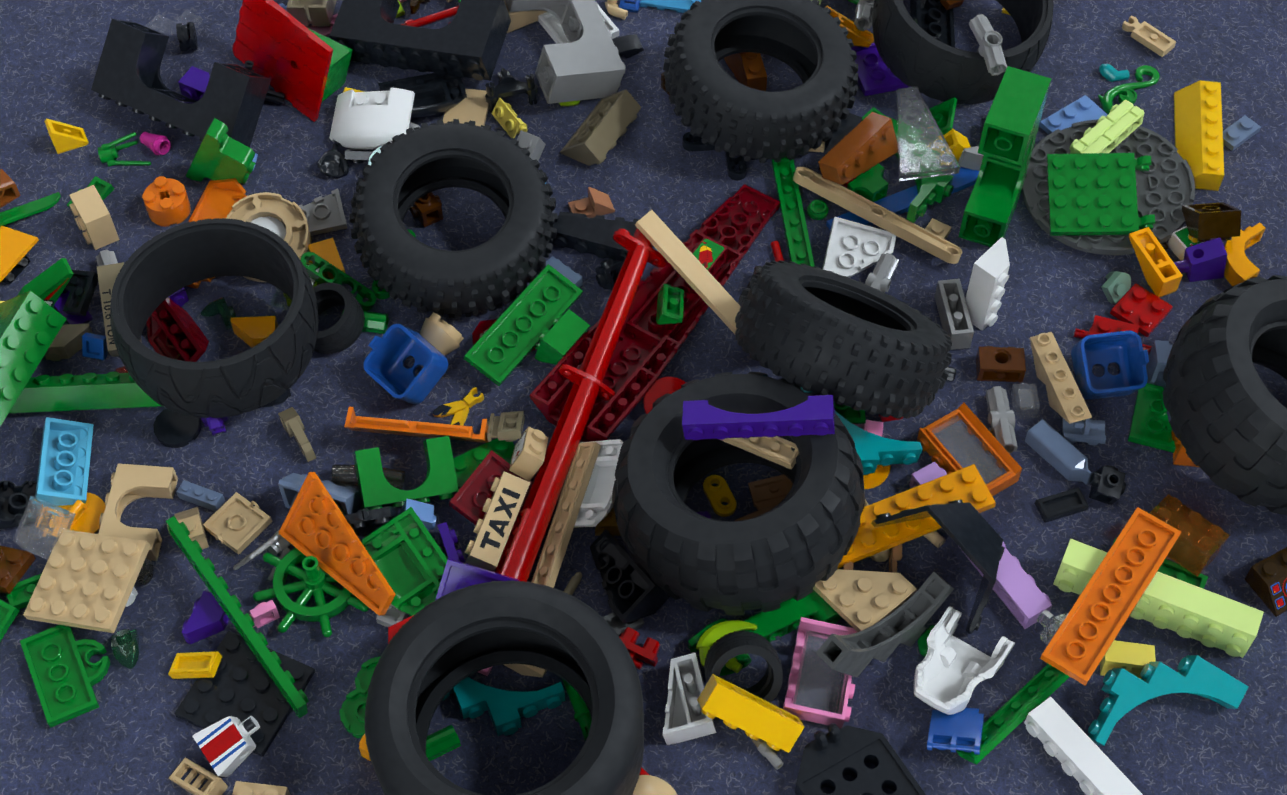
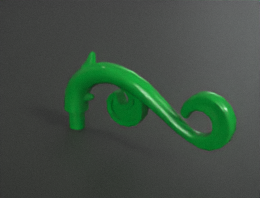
M1140 66L1135 70V78L1138 82L1117 85L1108 90L1104 97L1099 94L1098 98L1101 102L1102 110L1109 114L1113 107L1112 101L1118 95L1120 103L1127 100L1134 104L1137 99V93L1134 90L1156 84L1160 76L1158 71L1151 66ZM1142 75H1149L1152 79L1142 82Z

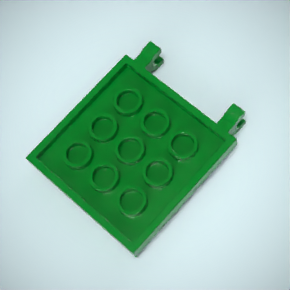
M1134 153L1047 154L1050 236L1129 235L1146 227L1153 230L1155 214L1138 217L1135 170L1149 171L1151 156H1141L1135 159Z

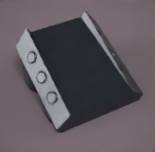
M0 481V529L45 522L44 505L34 504L37 482L25 481L21 486H15L11 481Z

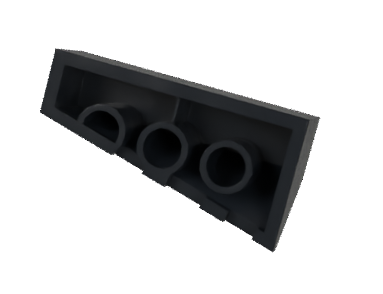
M560 212L557 223H554L553 228L557 229V234L552 244L560 248L575 249L580 253L594 254L602 259L612 258L613 260H622L624 262L628 250L614 241V232L622 228L628 230L630 235L634 236L637 228L635 224L640 219H634L633 222L625 221L622 217L608 220L601 215L588 218L586 214Z

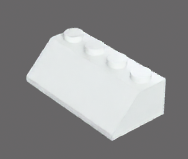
M1003 237L974 263L965 298L971 323L982 331L987 326H993L997 321V311L1002 304L1000 300L1005 293L1004 285L1009 278L1010 262L1006 240Z

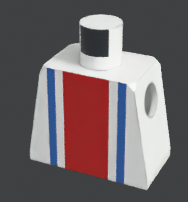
M228 716L195 733L192 737L217 776L228 777L256 748V744L250 735L256 732L260 725L253 716L248 717L242 723L237 717Z

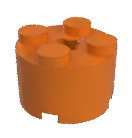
M159 176L147 186L142 195L147 213L151 221L156 225L167 227L171 224H179L190 214L191 207L185 186L178 180Z

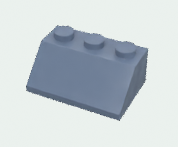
M292 473L279 480L278 485L285 507L291 509L307 474ZM329 480L321 481L343 515L358 512L361 505L359 491L350 486L336 485Z

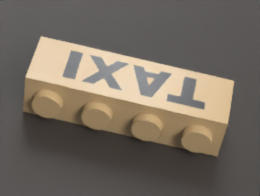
M505 471L500 479L495 477L490 489L494 492L491 499H486L482 511L486 512L483 520L478 519L473 532L477 533L475 540H470L466 547L465 553L468 554L466 563L494 572L530 482Z

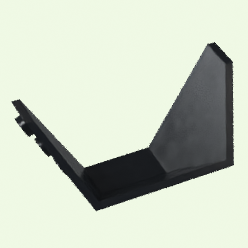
M962 500L951 501L948 504H934L907 509L894 515L890 513L877 515L876 520L871 522L874 527L933 517L983 573V578L966 627L969 635L974 630L978 631L982 620L981 613L986 607L996 582L999 561L1005 549L1002 546L1003 539L970 502L963 503Z

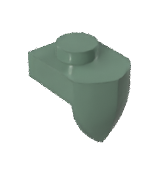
M1112 271L1106 275L1105 278L1108 280L1101 288L1107 300L1112 304H1117L1130 290L1131 276L1125 272Z

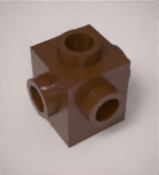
M432 192L419 198L410 207L413 217L418 218L424 227L443 219L442 202L439 196H434Z

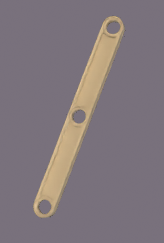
M796 168L793 176L795 183L951 264L959 262L962 249L957 245L840 184L824 179L822 175L809 168Z

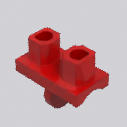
M627 627L620 636V639L626 646L635 667L640 670L643 666L642 662L636 660L637 658L655 667L658 662L657 654L660 643L655 639L647 637L643 647L635 644L640 636L639 632Z

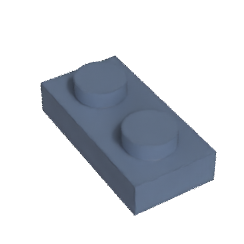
M1244 115L1223 131V145L1233 151L1258 133L1261 126Z

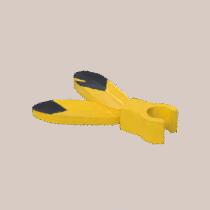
M477 387L472 388L463 400L438 406L433 411V415L435 417H446L455 414L451 425L463 426L467 419L469 408L476 403L482 402L484 395L481 393L478 397H474L475 394H478Z

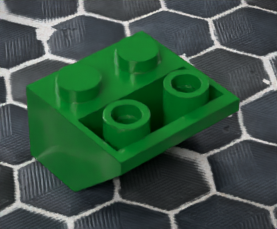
M570 309L564 315L560 313L552 323L554 326L550 330L548 328L545 329L539 337L540 341L535 347L537 352L534 358L536 360L557 365L575 343L588 331L590 325Z

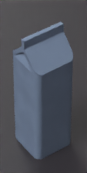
M1043 419L1028 430L1025 443L1068 481H1080L1086 485L1088 484L1092 472L1088 470V458Z

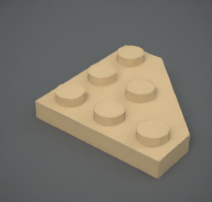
M837 569L827 581L819 580L813 587V590L857 632L880 622L917 592V588L901 573Z

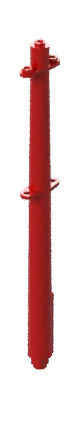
M622 228L614 232V241L627 249L628 254L580 369L567 364H563L559 368V373L574 384L546 450L544 462L536 474L522 511L518 512L499 563L494 570L495 573L527 582L596 398L598 396L610 401L616 394L602 382L647 262L656 267H665L667 260L659 251L653 249L652 243L638 228H636L634 236H631L628 230Z

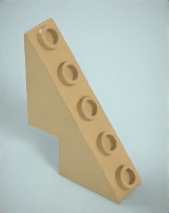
M1041 333L1030 337L1036 375L1046 385L1050 407L1069 424L1092 418L1053 333Z

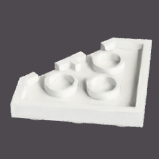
M834 217L822 269L850 278L877 264L881 254H892L896 235L882 229Z

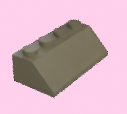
M627 89L602 98L560 153L588 166L602 163L607 157V152L616 146V140L626 133V127L637 118L636 114L641 109V106Z

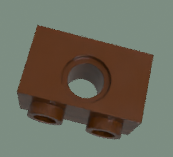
M979 347L976 355L977 381L1023 382L1026 372L1024 348Z

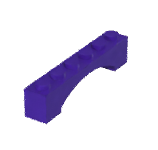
M833 395L808 396L807 401L794 407L761 414H744L721 410L709 405L708 400L683 401L682 427L685 440L835 434Z

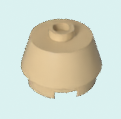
M433 312L429 318H425L420 335L445 356L459 348V344L464 338L451 324L440 320L441 317Z

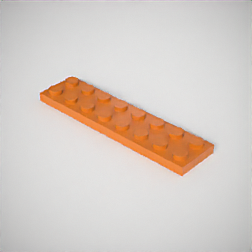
M1137 507L1049 642L1040 659L1086 686L1182 532Z

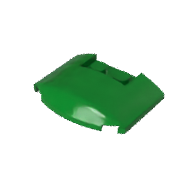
M410 507L363 538L362 544L396 594L391 604L398 610L413 616L435 601L447 558L413 508Z

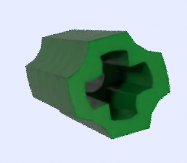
M364 311L365 323L362 331L385 334L389 323L388 314Z
M452 725L427 736L426 756L429 761L461 746V742Z

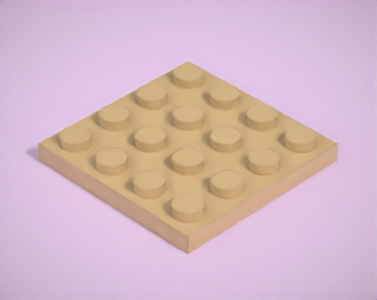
M62 529L23 616L28 620L114 633L151 545L143 540Z

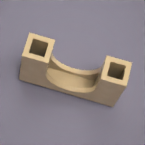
M118 464L116 472H113L111 476L112 486L110 493H107L105 497L106 508L104 513L100 515L98 534L147 541L151 547L145 560L157 561L162 543L158 529L126 526L120 522L126 506L139 498L173 499L178 481L174 468Z

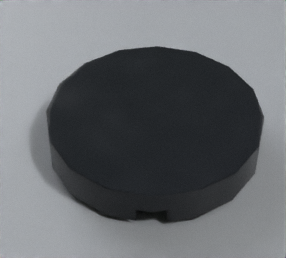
M170 409L163 410L156 417L153 424L156 438L161 444L171 448L188 445L190 441L198 437L201 430L199 417L183 415Z

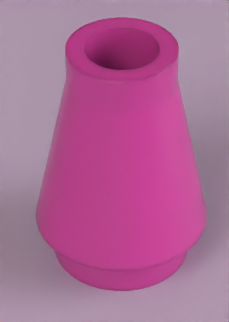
M143 132L140 136V142L156 155H165L169 152L171 143L166 136Z

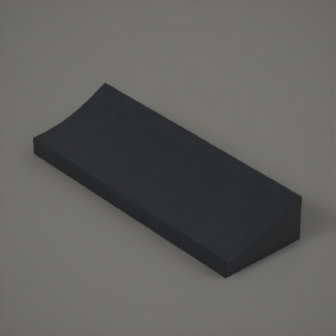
M910 0V16L919 27L940 42L955 48L953 8L946 10L939 0Z

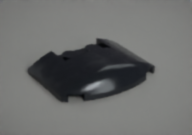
M430 73L378 83L380 91H390V88H399L415 93L411 118H422L443 113L467 98L462 79L454 75Z

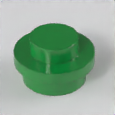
M814 200L808 205L807 214L812 219L821 220L828 215V207L824 201Z

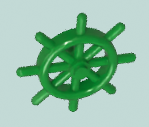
M295 548L282 559L271 553H265L262 557L265 562L276 567L273 576V588L255 592L253 599L259 602L277 598L279 605L287 613L277 627L280 633H285L296 618L307 622H320L322 635L330 637L332 635L330 618L340 614L349 605L363 612H367L370 609L345 587L341 590L330 584L337 581L319 567L318 560L314 556L307 557ZM302 562L304 570L296 567V565ZM288 574L302 580L285 585ZM304 590L296 602H293L287 596V594ZM326 592L335 597V599L326 604L324 593ZM311 596H314L316 607L305 606Z

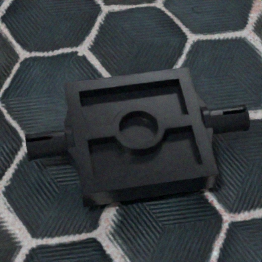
M389 506L373 510L362 509L358 513L344 515L352 529L369 527V522L374 521L375 525L386 524L392 520V517L398 516L397 507Z

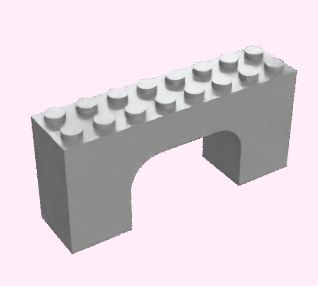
M505 0L509 12L543 10L553 14L559 20L569 42L543 45L535 74L548 104L604 98L617 93L626 67L624 62L621 61L618 48L613 43L611 32L608 31L605 19L601 16L598 3L595 0Z

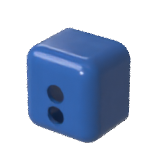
M401 324L390 326L382 337L375 336L368 345L372 348V351L364 361L366 373L393 397L413 405L420 404L425 400L448 369V360L441 352L419 333ZM413 356L415 363L412 368L407 369L404 365L405 359ZM423 365V369L415 376V369Z
M1134 331L1088 335L1072 347L1071 357L1075 381L1083 398L1086 400L1131 395L1147 384L1146 364L1149 363L1148 352L1143 350L1141 338ZM1110 363H1116L1119 366L1120 371L1117 375H1111L1108 372L1107 367ZM1094 365H1101L1104 368V375L1102 377H1096L1092 373Z

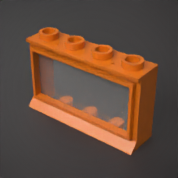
M964 402L958 409L923 429H919L917 442H921L922 451H926L931 456L932 462H936L947 474L975 464L992 496L1018 482L1022 467Z

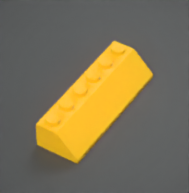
M1200 80L1174 92L1175 147L1178 149L1177 152L1183 160H1187L1192 170L1195 189L1218 191L1224 178L1221 82Z

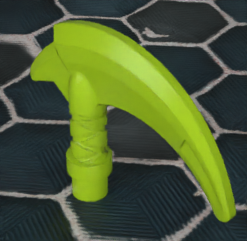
M730 620L710 627L703 633L696 645V649L699 650L701 665L704 667L708 650L720 637L734 631L756 630L757 625L740 620ZM735 657L725 664L728 669H732L736 673L743 667Z

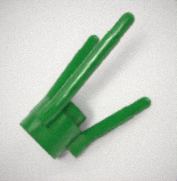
M136 132L98 147L100 160L102 163H107L108 167L114 165H151V162L115 160V158H119L118 150L136 145L138 141L115 145L136 136Z

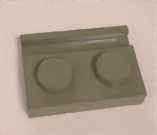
M524 411L504 412L500 416H495L492 413L487 429L488 442L492 441V438H498V441L505 440L507 442L522 439L525 422Z

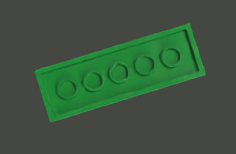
M548 264L465 354L464 360L496 385L500 386L539 343V337L547 328L550 330L554 326L552 323L560 313L564 315L582 295L583 290Z

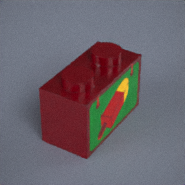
M705 236L700 243L697 242L694 245L692 254L714 277L726 262L728 247Z

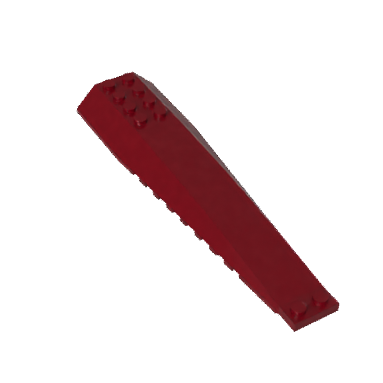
M744 184L733 197L725 201L702 223L700 229L693 231L689 235V239L682 243L691 253L694 245L697 242L700 243L705 236L728 247L726 262L714 276L723 287L767 222L779 209L780 202ZM668 261L665 267H655L650 272V276L644 281L641 280L602 382L616 394L610 401L597 396L581 438L583 442L603 441L611 436L659 379L709 307L695 290L681 278V275ZM663 284L684 290L682 323L656 324L658 293ZM599 321L575 343L530 394V399L548 422L557 426L574 384L559 373V368L561 365L567 364L580 369Z

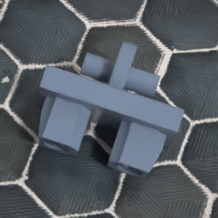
M1063 418L1062 436L1072 444L1075 442H1086L1089 445L1105 444V421L1090 420L1089 418L1069 424Z

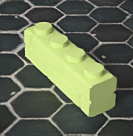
M1124 100L1119 105L1115 104L1106 117L1101 116L1096 126L1093 128L1089 127L1080 140L1075 139L1069 148L1071 150L1070 154L1110 153L1142 124L1144 110L1134 106L1127 100Z

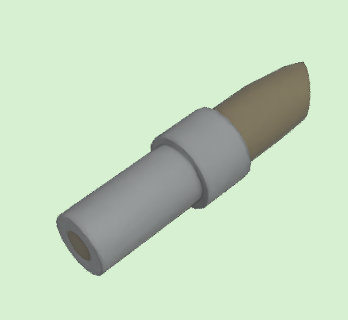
M750 738L756 745L757 750L763 757L767 758L776 770L783 766V761L766 744V741L760 738L758 740Z

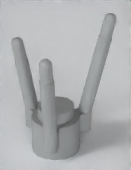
M278 530L267 542L242 559L233 569H239L266 549L273 555L281 554L279 558L282 559L291 551L288 548L291 543L278 533ZM273 567L268 580L271 581L273 579L276 567Z

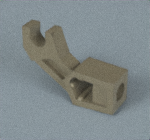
M291 407L278 413L285 431L290 438L295 437L307 462L316 459L313 448L304 433L305 427L295 409Z

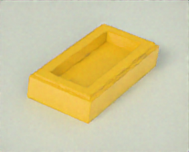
M218 651L177 653L168 675L172 679L214 678L222 655Z

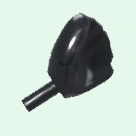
M336 143L333 144L331 150H328L321 156L317 163L320 171L332 178H340L349 173L348 161L343 154L337 151L338 145Z

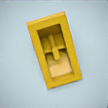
M47 118L44 121L57 154L85 146L89 143L83 128Z

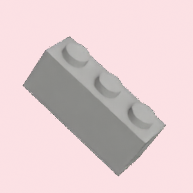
M960 279L940 280L937 283L934 297L942 328L951 337V350L970 348L974 330Z

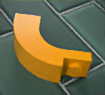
M1260 222L1253 227H1247L1244 231L1240 230V236L1232 237V240H1227L1224 245L1227 252L1224 276L1232 286L1255 278L1260 272V269L1245 254L1246 249L1259 242L1266 228Z

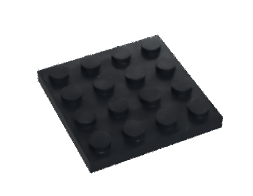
M228 630L215 650L222 655V659L214 678H197L174 714L176 717L201 729H205L228 716L237 717L241 723L248 717L253 716L260 725V728L250 735L256 744L253 753L263 757L292 711V708L242 636ZM276 652L282 664L280 666L283 671L288 670L295 680L293 685L297 691L300 689L304 691L313 677L315 669Z

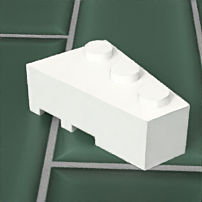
M696 653L673 658L670 662L668 699L665 708V726L663 727V737L667 745L716 733L713 719L701 712L702 709L697 701L705 685Z

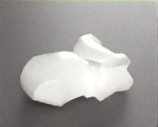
M951 606L947 608L940 621L931 630L927 638V654L921 663L916 666L914 675V695L924 703L947 715L961 712L966 708L975 687L981 681L992 678L1015 645V642L1002 636L990 657L953 636V633L958 626L962 612L955 610Z

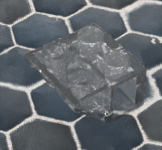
M30 496L13 541L25 551L44 559H49L64 529H70L76 514Z

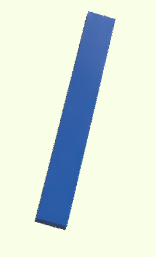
M960 167L948 172V174L954 176L952 181L954 189L951 194L975 185L979 171ZM916 185L877 200L874 203L897 215L908 212L910 203L918 195ZM852 212L837 216L867 226L875 225ZM834 218L827 220L826 223L830 231Z

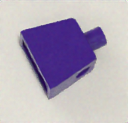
M1216 238L1187 247L1184 253V260L1176 261L1174 264L1181 274H1187L1189 282L1224 278L1227 252L1221 238Z

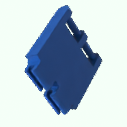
M965 708L963 711L952 715H947L939 710H932L927 750L932 751L933 748L938 750L949 749L953 753H956V750L980 755L984 714H980L978 708Z

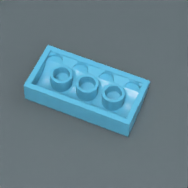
M46 417L42 434L34 504L65 506L73 505L77 500L86 503L94 424Z

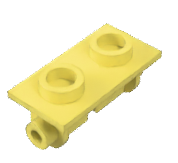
M499 98L492 111V115L511 139L515 138L516 134H519L521 130L527 132V124L520 118H517L518 115L509 103Z

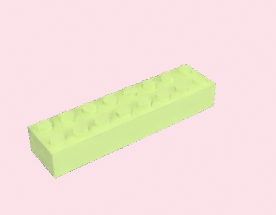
M1070 539L1053 585L1058 586L1064 592H1073L1081 595L1108 552ZM1157 571L1130 616L1137 620L1144 619L1149 621L1157 628H1167L1175 631L1183 638H1193L1201 641L1206 647L1219 648L1230 656H1240L1243 658L1257 636L1264 612Z

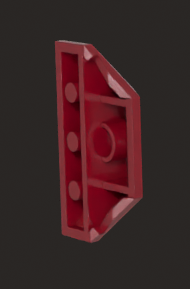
M169 297L154 310L147 320L148 341L158 354L171 359L197 362L206 351L209 340L189 313Z

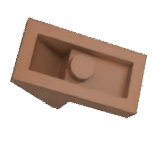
M588 187L587 198L568 202L570 213L586 214L588 218L615 212L609 195L591 187Z

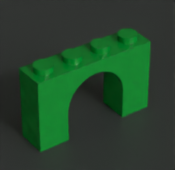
M437 437L423 441L427 462V475L423 483L413 490L397 489L386 480L382 469L379 447L355 451L353 456L362 509L383 508L384 505L392 504V507L399 508L403 507L406 499L427 503L430 502V497L439 496V500L453 498V493H457L459 489L450 437Z

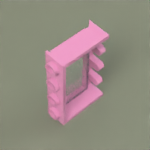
M801 617L785 695L784 710L798 716L800 720L823 725L835 723L839 729L843 727L844 721L849 722L852 707L847 706L848 698L853 699L855 684H851L852 676L833 670L816 652L831 634L849 635L857 633L854 628Z

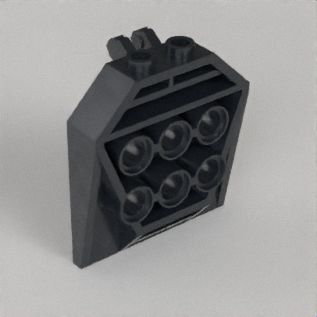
M835 723L828 725L829 732L826 735L822 731H817L814 734L815 740L805 746L795 787L796 795H926L882 733L848 725L839 729ZM867 762L873 763L876 768L869 769L864 764ZM851 775L855 780L847 781L843 776ZM821 788H831L833 793L826 794ZM882 788H890L894 793L886 794L882 791Z

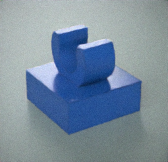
M87 332L82 335V355L84 357L104 360L108 355L106 336Z

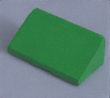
M663 284L658 293L656 324L682 323L684 290Z

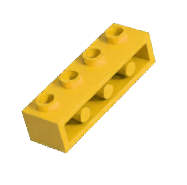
M714 674L711 675L697 699L702 709L701 712L712 719L718 717L731 729L736 730L738 727L744 730L745 734L754 740L760 738L766 741V744L776 751L782 749L789 753L804 729V725L798 716Z

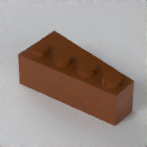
M871 112L818 161L822 177L843 185L899 152L892 119Z

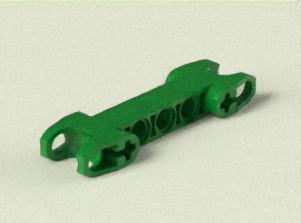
M813 590L812 593L798 601L791 598L780 603L779 609L760 612L744 621L757 625L756 630L745 631L758 633L771 642L776 640V636L782 637L796 630L801 617L832 624L837 623L842 617ZM725 618L717 620L688 641L690 651H699L696 649V645L706 630L728 620ZM749 654L735 656L738 662L743 665L742 669L747 667L752 661ZM724 665L719 677L735 672Z

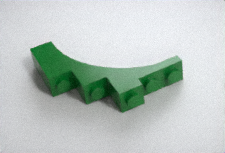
M891 118L900 150L894 155L908 168L917 187L918 195L910 203L906 220L914 223L919 216L923 217L928 205H932L934 201L941 203L945 197L951 195L954 189L952 185L954 176L939 170L940 154L926 149V133Z

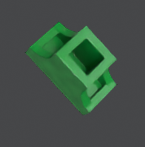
M878 163L865 173H861L856 179L848 183L847 189L872 202L886 197L889 183L883 179L884 167Z

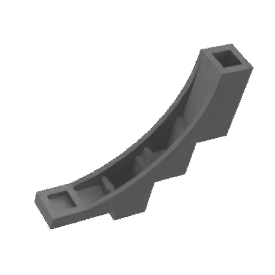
M933 571L919 590L886 618L854 634H831L816 654L833 670L858 677L873 658L885 662L900 643L912 647L926 630L924 625L955 588Z

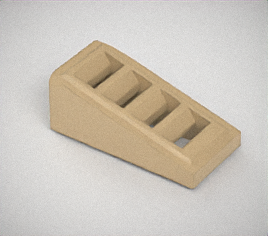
M186 757L169 777L171 781L192 795H222L228 788L227 784L220 777ZM189 768L193 769L183 781L181 778ZM199 773L200 775L196 778V780L193 782V784L190 785V782H191V781L195 778V776ZM206 779H208V781L204 784L201 790H199L198 788L202 785V783Z

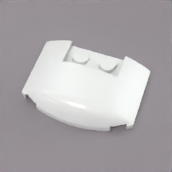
M390 88V91L354 92L352 89L339 94L329 139L333 142L341 143L343 147L358 150L377 149L387 142L393 141L392 138L402 133L406 134V129H409L415 93L409 90Z
M622 440L591 441L597 442L601 445L574 528L596 527L613 508L612 490L616 480L615 470L623 444Z

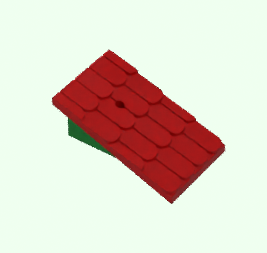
M243 0L239 11L240 18L236 28V39L233 44L234 56L244 64L245 61H252L255 73L270 78V85L276 92L284 93L285 99L291 102L294 108L315 122L318 119L322 101L344 85L353 49L305 27L274 0Z

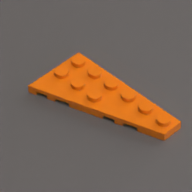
M309 472L278 533L305 556L316 557L321 569L379 616L385 615L396 595L317 474Z

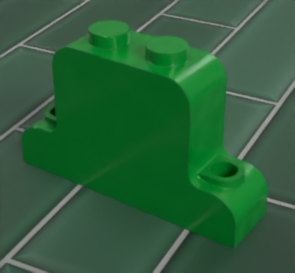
M214 118L186 177L200 182L204 177L213 181L236 178L239 183L245 184L256 164L252 161L255 152L250 147L229 137L227 125Z

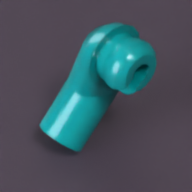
M1102 64L1099 67L1100 74L1110 82L1128 80L1130 77L1128 70L1118 71L1110 64Z

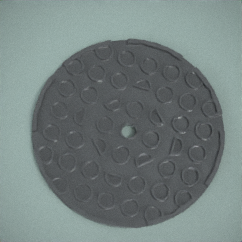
M1099 119L1076 122L1071 127L1061 131L1057 129L1043 138L1032 151L1022 188V196L1031 217L1049 235L1047 154H1070L1071 150L1069 148L1075 139L1080 140L1089 127L1093 128L1096 126ZM1139 126L1110 153H1134L1135 159L1141 156H1151L1149 171L1135 170L1138 217L1155 214V224H1153V230L1151 231L1161 244L1169 240L1172 233L1181 229L1185 224L1182 205H1193L1195 181L1187 160H1183L1177 152L1178 149L1171 142L1154 131ZM1129 235L1051 236L1067 246L1088 253L1100 255H1129L1135 253Z

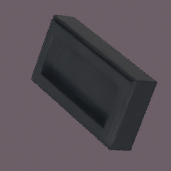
M1079 487L1035 501V505L1045 523L1086 511L1089 508Z

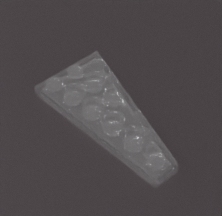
M918 88L897 89L899 181L958 174L960 165Z

